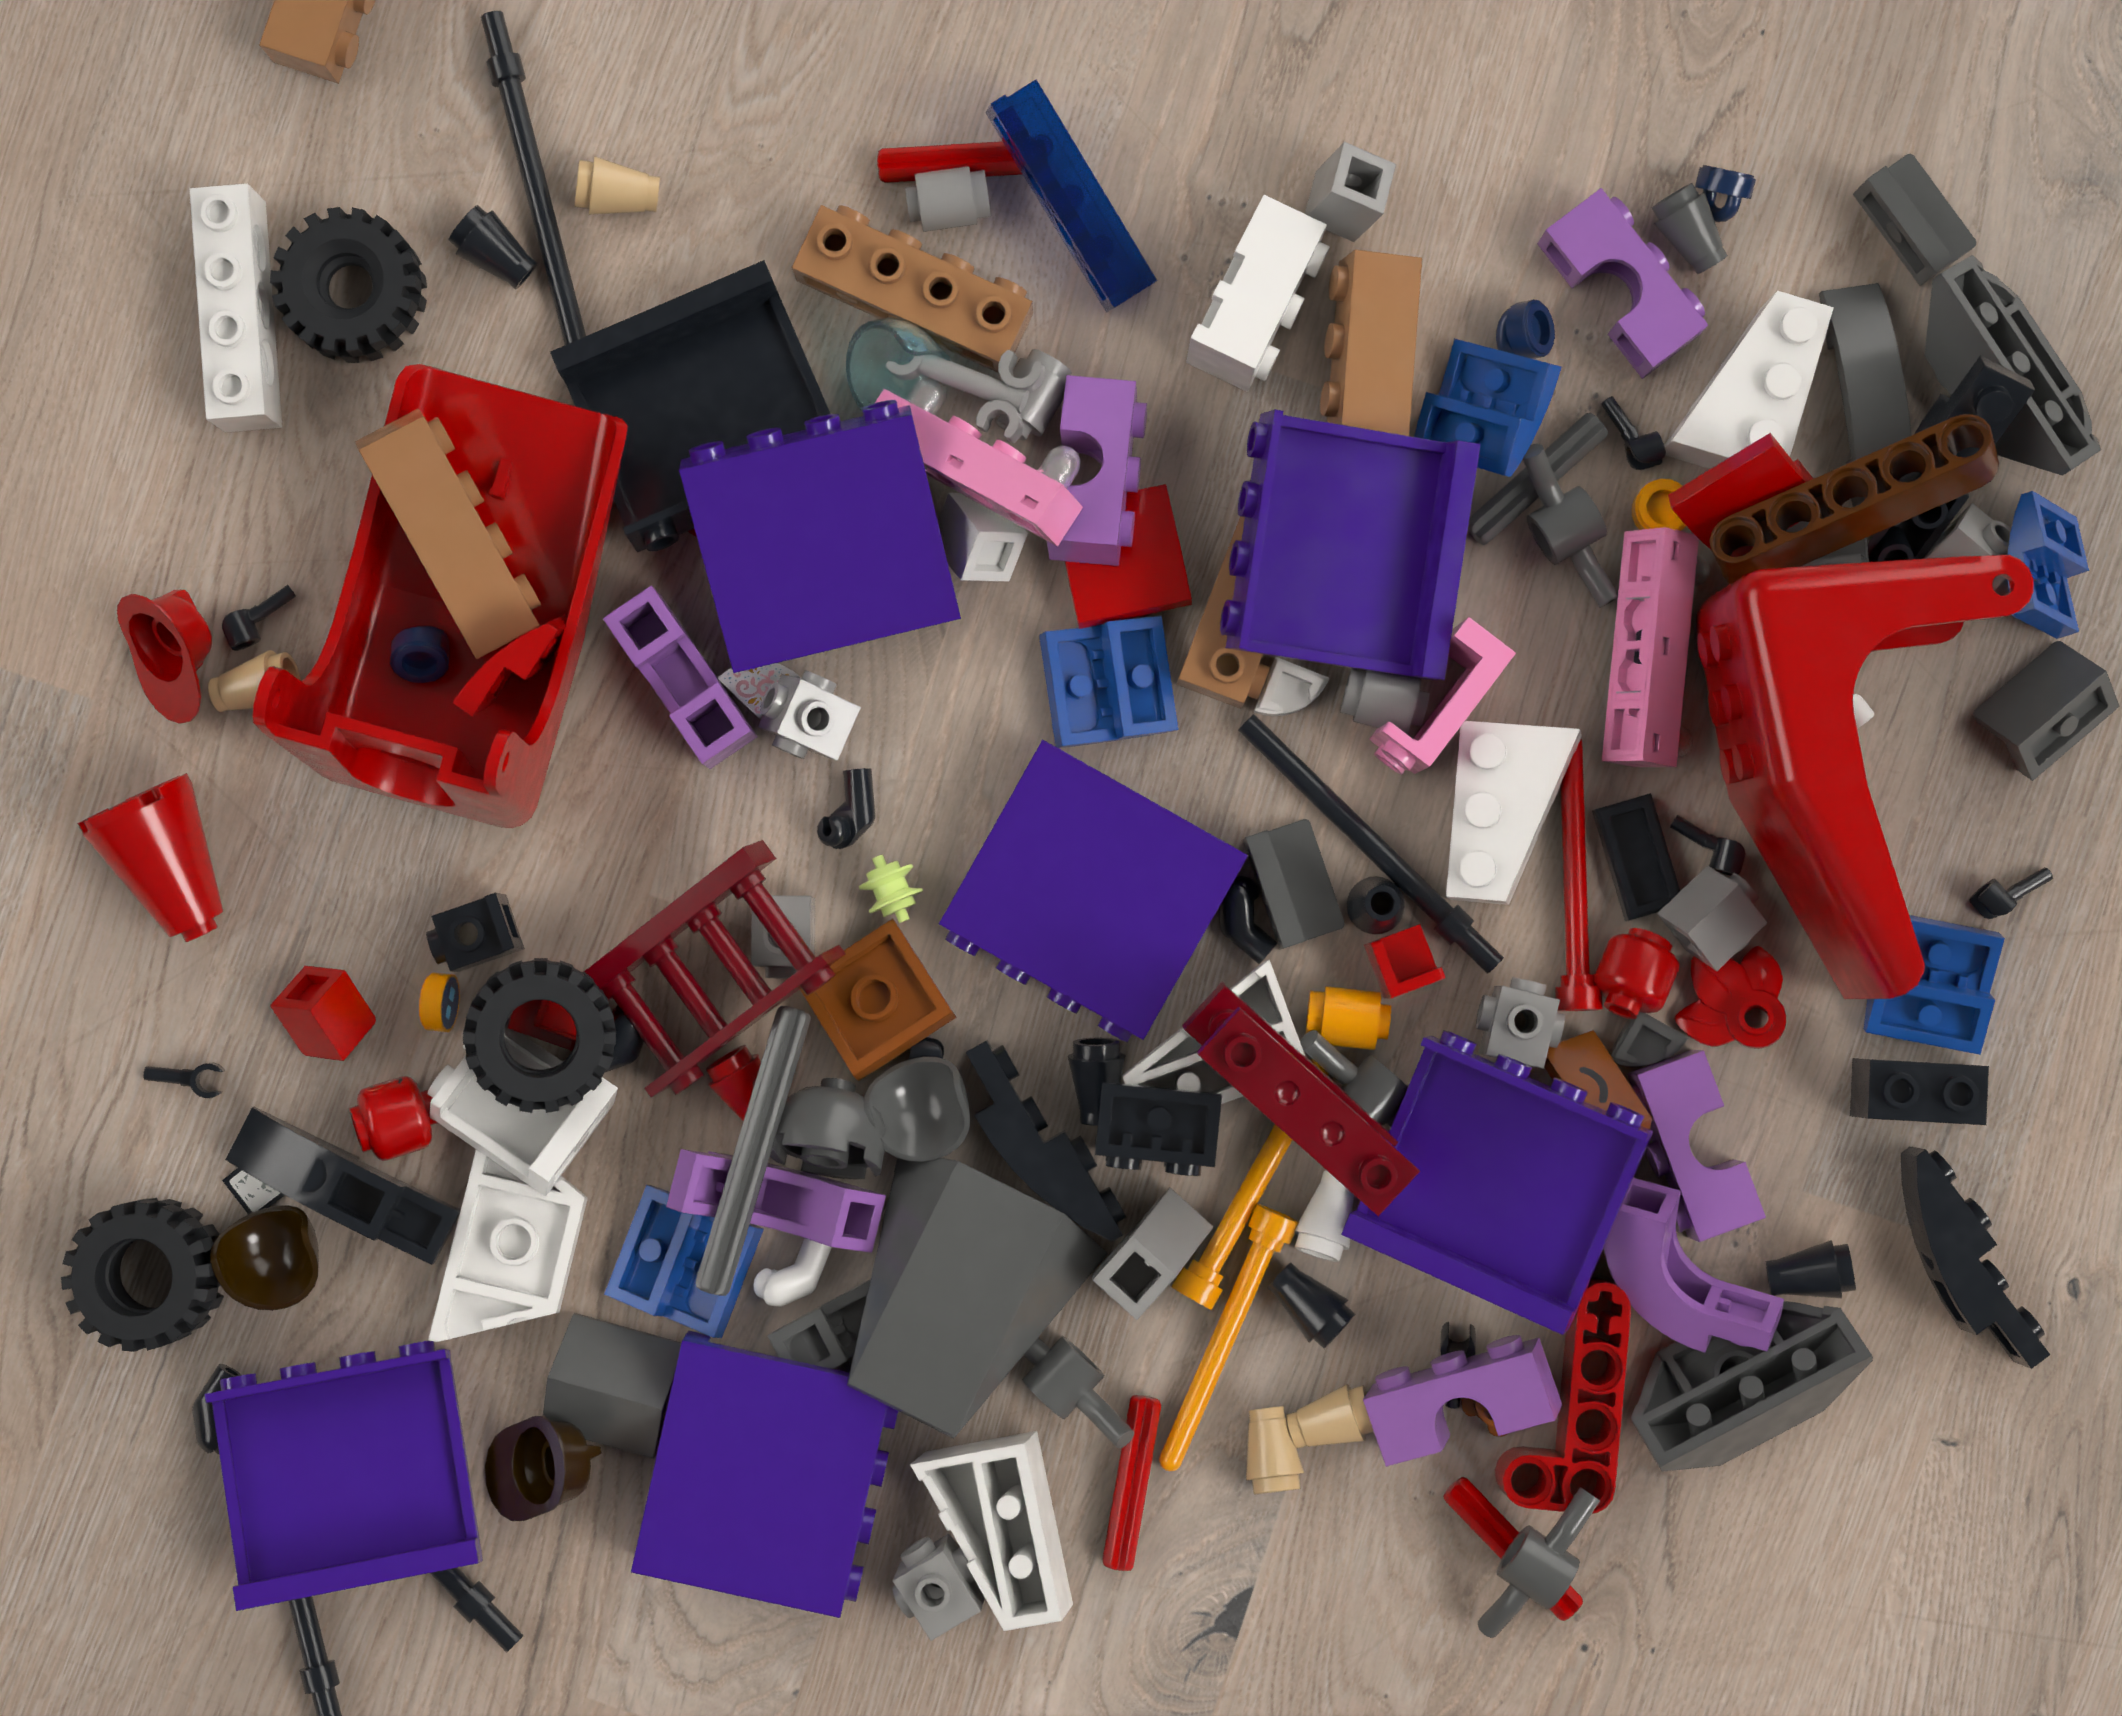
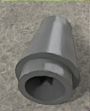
M1693 183L1682 187L1652 207L1653 212L1658 218L1654 225L1684 259L1693 266L1697 274L1713 267L1728 256L1722 247L1723 243L1705 192L1698 194Z

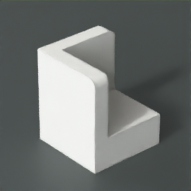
M948 493L938 520L948 565L960 580L1009 582L1028 532L1023 527L961 493Z

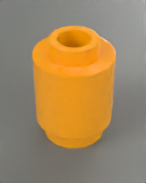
M1325 986L1324 992L1310 990L1305 1034L1316 1030L1333 1046L1375 1050L1377 1039L1388 1040L1391 1005L1381 1004V992Z

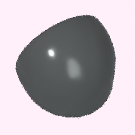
M920 1057L901 1062L878 1076L869 1086L864 1096V1111L875 1128L874 1118L877 1115L873 1110V1106L882 1115L886 1132L884 1137L880 1136L884 1150L897 1158L917 1162L942 1158L956 1150L965 1140L969 1131L970 1112L966 1089L958 1069L946 1059Z

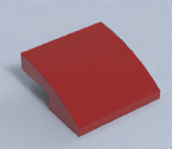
M1769 433L1668 494L1670 507L1675 514L1711 550L1709 540L1712 530L1717 523L1730 515L1814 478L1799 459L1793 461L1774 436ZM1753 546L1739 547L1733 551L1730 557L1743 556L1750 552Z
M1166 484L1139 489L1138 492H1127L1125 511L1135 512L1132 546H1121L1119 566L1064 561L1079 629L1101 625L1109 621L1124 620L1192 605L1184 559Z
M564 614L542 624L515 639L497 652L471 677L452 703L469 715L474 716L494 703L513 672L526 680L544 669L560 645L568 615Z

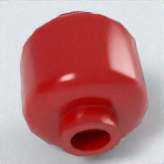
M1631 928L1628 934H1618L1611 937L1594 974V984L1602 991V996L1606 998L1604 1007L1610 1012L1628 1019H1636L1639 1012L1655 1013L1660 1011L1666 1002L1680 966L1676 956L1671 952L1672 944L1662 936L1641 928Z
M401 1076L363 1088L357 1097L358 1105L349 1108L362 1152L372 1150L374 1156L379 1160L387 1161L427 1148L432 1141L431 1125L437 1124L436 1121L430 1118V1102L433 1097L427 1094L428 1090L420 1092L417 1083L408 1076Z

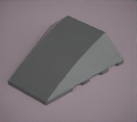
M897 1158L847 1386L954 1439L1108 1253L1064 1213L959 1161L939 1158L931 1161L917 1162Z

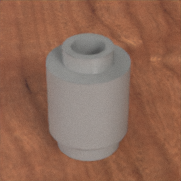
M969 166L917 173L915 174L916 186L905 187L910 222L922 221L923 232L977 225V218L991 217L984 170L970 172Z
M1032 349L1027 359L1020 358L1013 369V376L1015 378H1024L1030 373L1035 360L1042 362L1045 367V379L1042 385L1037 390L1029 393L1027 404L1020 413L1023 420V432L1020 436L1022 440H1026L1029 434L1042 436L1064 399L1066 375L1071 376L1072 374L1070 369L1063 363L1037 349ZM1000 415L996 423L1006 430L1009 424V417Z
M1351 668L1340 713L1352 715L1353 722L1376 728L1391 722L1408 734L1411 724L1416 726L1422 725L1430 693L1420 690L1421 678Z

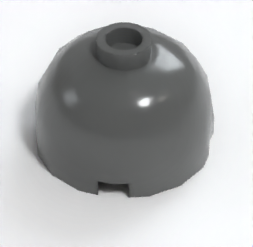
M823 1078L820 1086L805 1087L787 1097L770 1158L785 1165L788 1154L803 1161L801 1171L820 1176L842 1179H865L866 1169L869 1167L876 1177L881 1175L885 1153L880 1136L884 1137L886 1132L882 1115L873 1106V1110L877 1115L874 1118L875 1128L864 1111V1096L855 1093L856 1085L854 1083L838 1078Z

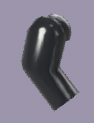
M1237 876L1219 906V926L1222 933L1255 962L1260 964L1276 946L1277 942L1254 923V900L1259 897L1257 884L1249 877Z

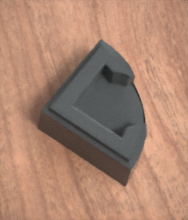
M1639 1012L1636 1019L1627 1020L1609 1054L1615 1063L1619 1065L1633 1067L1653 1065L1673 1056L1686 1043L1688 1037L1652 1016Z

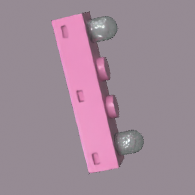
M923 376L916 381L905 399L883 389L875 403L896 400L898 408L910 405L926 475L1058 547L1083 508L1067 490L1081 467L1080 457L1073 448L1069 446L1053 448L1047 454L1038 470H1035L1024 464L1026 457L1009 444L997 439L993 446H990L979 440L982 434L961 418L952 416L949 422H946L936 417L947 398V387L944 383Z
M1666 527L1624 531L1602 752L1603 762L1631 767H1677V759L1686 756L1692 749V734L1686 727L1681 725L1693 594L1694 587L1702 585L1710 574L1709 562L1703 555L1698 553L1699 539L1694 534Z

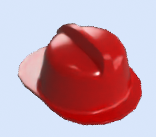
M173 590L152 600L137 594L122 597L117 605V619L129 645L135 669L145 695L154 708L166 719L179 724L192 721L198 714L201 703L200 685L196 671L202 666L204 659L212 648V635L206 621L197 611L186 590Z

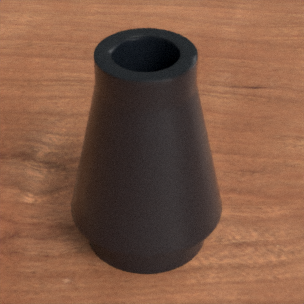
M476 205L464 216L448 239L458 248L456 255L506 281L515 290L526 281L538 264L525 252L493 210L487 213L479 205Z
M1373 876L1359 881L1351 889L1347 898V912L1350 920L1358 929L1369 934H1383L1392 930L1398 925L1404 914L1405 903L1402 892L1395 883L1383 877ZM1376 893H1381L1383 898L1389 900V909L1383 915L1375 913L1371 908V899Z
M1102 1037L1077 1039L1073 1041V1053L1067 1057L1080 1109V1123L1098 1126L1102 1082L1121 1083L1126 1055L1120 1053V1041L1117 1039Z
M1830 1240L1777 1260L1765 1261L1770 1293L1773 1296L1797 1295L1842 1299V1292L1856 1291L1848 1244L1833 1246V1242Z
M1291 1262L1267 1287L1278 1298L1307 1341L1310 1343L1314 1339L1323 1349L1335 1339L1356 1315L1345 1305L1349 1301L1347 1298L1303 1273Z

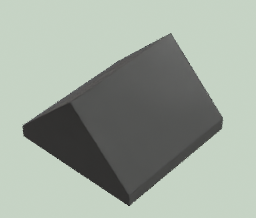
M574 1313L547 1377L543 1415L550 1421L569 1422L575 1425L588 1441L654 1459L662 1433L681 1342Z

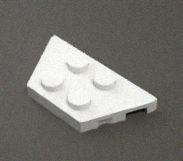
M476 1149L428 1340L440 1342L559 1313L588 1197L563 1176L558 1179L547 1196H544Z

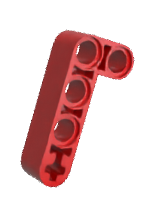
M1598 1277L1590 1279L1571 1326L1565 1333L1560 1389L1562 1406L1558 1413L1555 1449L1525 1446L1513 1447L1505 1451L1497 1460L1495 1467L1496 1482L1503 1493L1518 1506L1528 1509L1564 1512L1574 1497L1570 1490L1572 1477L1582 1469H1592L1597 1474L1596 1487L1590 1494L1600 1500L1592 1514L1604 1510L1613 1500L1616 1488L1631 1305L1625 1291L1605 1279ZM1600 1292L1602 1297L1612 1302L1610 1311H1601L1598 1324L1599 1330L1610 1335L1609 1341L1592 1335L1583 1336L1584 1330L1597 1333V1316L1587 1310L1588 1302L1598 1301ZM1591 1351H1604L1608 1362L1606 1371L1597 1379H1585L1581 1373L1582 1359ZM1587 1410H1599L1602 1415V1426L1599 1432L1590 1438L1578 1437L1575 1427L1577 1418ZM1523 1463L1536 1464L1539 1470L1537 1483L1526 1491L1513 1489L1511 1485L1513 1471Z

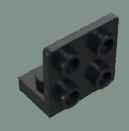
M1102 1082L1098 1128L1095 1138V1155L1106 1156V1166L1112 1168L1141 1170L1142 1160L1164 1162L1165 1172L1201 1176V1166L1215 1167L1222 1094Z

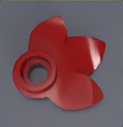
M1755 946L1743 957L1740 964L1730 958L1718 971L1693 956L1691 960V978L1699 1000L1683 1008L1674 1017L1678 1027L1687 1036L1700 1044L1710 1047L1722 1046L1736 1040L1739 1044L1752 1049L1769 1047L1781 1038L1786 1027V1012L1782 1003L1778 1000L1783 976L1778 962L1762 947ZM1752 1009H1761L1767 1014L1768 1021L1761 1028H1752L1746 1023L1745 1015Z

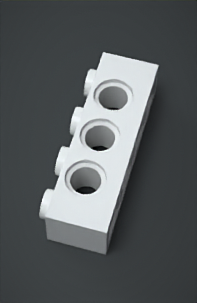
M248 183L189 188L206 420L224 432L282 428L272 284L270 283L271 267L266 201Z

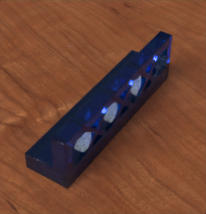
M1037 79L1007 97L1005 94L990 103L986 115L1106 313L1157 282L1156 277Z

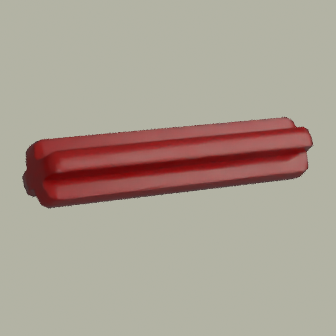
M1032 139L882 148L878 151L877 155L878 175L884 183L916 181L915 174L966 166H969L970 172L984 170L985 177L1044 173L1048 166L1047 147L1044 140Z
M1133 1395L1130 1398L1126 1423L1134 1431V1436L1126 1446L1121 1448L1102 1558L1105 1567L1118 1571H1131L1134 1567L1161 1411L1160 1400L1144 1395Z
M1459 1478L1446 1490L1443 1495L1444 1500L1502 1559L1507 1548L1519 1532L1467 1478ZM1570 1585L1564 1595L1550 1610L1559 1620L1566 1621L1579 1610L1583 1604V1599Z

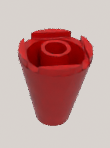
M187 773L154 786L113 806L110 810L107 808L77 823L82 835L169 937L181 933L185 942H189L218 927L214 917L223 912V907L193 784Z

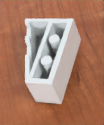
M1263 195L1234 252V258L1223 280L1219 281L1211 298L1213 301L1202 324L1197 325L1191 336L1186 363L1246 392L1249 391L1255 377L1266 381L1280 352V349L1271 346L1280 325L1289 330L1292 328L1305 300L1304 297L1296 294L1303 277L1307 274L1316 278L1329 251L1330 246L1321 242L1327 224Z
M1777 291L1760 308L1713 378L1693 403L1675 432L1664 445L1666 456L1711 469L1771 433L1790 457L1834 307Z
M1464 721L1460 728L1446 891L1447 898L1457 901L1509 905L1538 839L1542 825L1558 793L1568 765L1581 740L1582 734L1580 729Z
M1266 960L1230 989L1305 1056L1271 962ZM1183 1027L1122 1075L1124 1083L1130 1085L1222 1094L1221 1104L1243 1097L1238 1090L1196 1053L1202 1045L1190 1036Z
M1037 1431L926 1451L912 1462L910 1466L918 1480H923L940 1510L938 1515L947 1531L951 1530L968 1560L966 1565L1003 1631L1062 1621L1072 1607L1073 1602Z

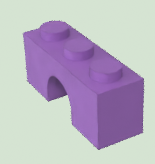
M1600 188L1547 228L1537 244L1572 289L1587 277L1597 273L1613 274L1626 283L1632 297L1631 310L1617 321L1608 332V336L1643 379L1691 343L1708 326L1707 322L1703 319L1705 310L1692 291L1688 288L1681 290L1667 273L1670 269L1669 263L1660 249L1651 242L1645 244L1632 228L1634 219L1625 204L1617 197L1610 199L1603 189Z
M1066 375L1060 424L1063 452L1089 455L1096 459L1102 467L1099 473L1087 483L1075 486L1064 485L1083 508L1058 547L1047 541L1049 560L1119 566L1121 546H1132L1135 512L1125 511L1127 492H1138L1141 471V457H1132L1134 437L1144 438L1147 420V403L1137 402L1136 381Z
M652 585L602 618L635 667L641 671L670 713V718L704 766L712 769L758 737L661 594Z
M1690 1050L1659 1063L1627 1073L1632 1089L1652 1117L1650 1130L1653 1131L1651 1135L1652 1142L1648 1143L1646 1147L1649 1163L1657 1177L1665 1175L1669 1188L1681 1191L1676 1218V1231L1678 1233L1685 1231L1688 1238L1701 1242L1766 1218L1746 1162L1731 1159L1718 1165L1705 1167L1695 1159L1690 1150L1689 1134L1694 1122L1703 1114L1724 1107L1705 1052L1703 1050Z
M1520 1335L1507 1336L1486 1346L1488 1352L1466 1358L1464 1351L1450 1352L1433 1359L1430 1362L1432 1368L1410 1373L1409 1367L1403 1366L1377 1375L1375 1377L1376 1383L1371 1386L1363 1398V1402L1386 1467L1442 1452L1450 1437L1443 1406L1446 1402L1455 1398H1470L1481 1403L1489 1411L1498 1436L1555 1421L1562 1402L1540 1338L1522 1342Z

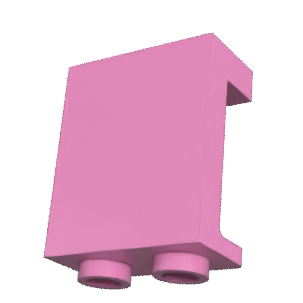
M1470 617L1465 619L1452 629L1448 655L1465 668L1464 672L1413 739L1391 722H1387L1376 729L1369 738L1370 741L1379 747L1374 755L1390 769L1401 775L1405 770L1416 774L1430 767L1516 652Z

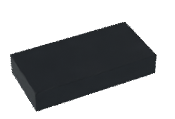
M1651 793L1592 810L1624 920L1630 921L1659 912L1680 892V888Z

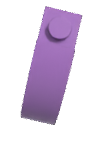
M681 1149L666 1207L682 1213L715 1217L733 1155ZM768 1163L750 1224L794 1234L830 1247L872 1253L886 1195L834 1179Z
M1633 1178L1604 1246L1612 1277L1616 1285L1625 1291L1630 1300V1305L1641 1317L1661 1333L1692 1349L1705 1353L1712 1336L1729 1340L1739 1346L1768 1351L1781 1318L1784 1299L1718 1280L1699 1269L1684 1253L1677 1238L1676 1218L1681 1191Z

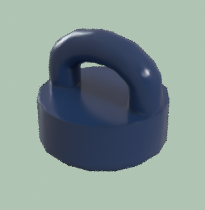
M1703 165V167L1699 168L1695 187L1703 189V192H1705L1714 221L1726 222L1736 215L1742 198L1751 199L1756 179H1754V175ZM1717 192L1728 195L1726 203L1722 208L1717 207L1715 204Z
M1533 299L1512 305L1502 314L1496 330L1498 350L1536 359L1548 355L1554 345L1555 328L1553 319L1548 308L1541 301Z
M416 626L399 632L391 642L390 665L394 673L402 679L413 683L433 682L444 676L449 669V637L444 630L434 626Z

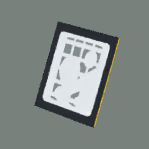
M239 1168L222 1180L248 1215L271 1207L285 1196Z

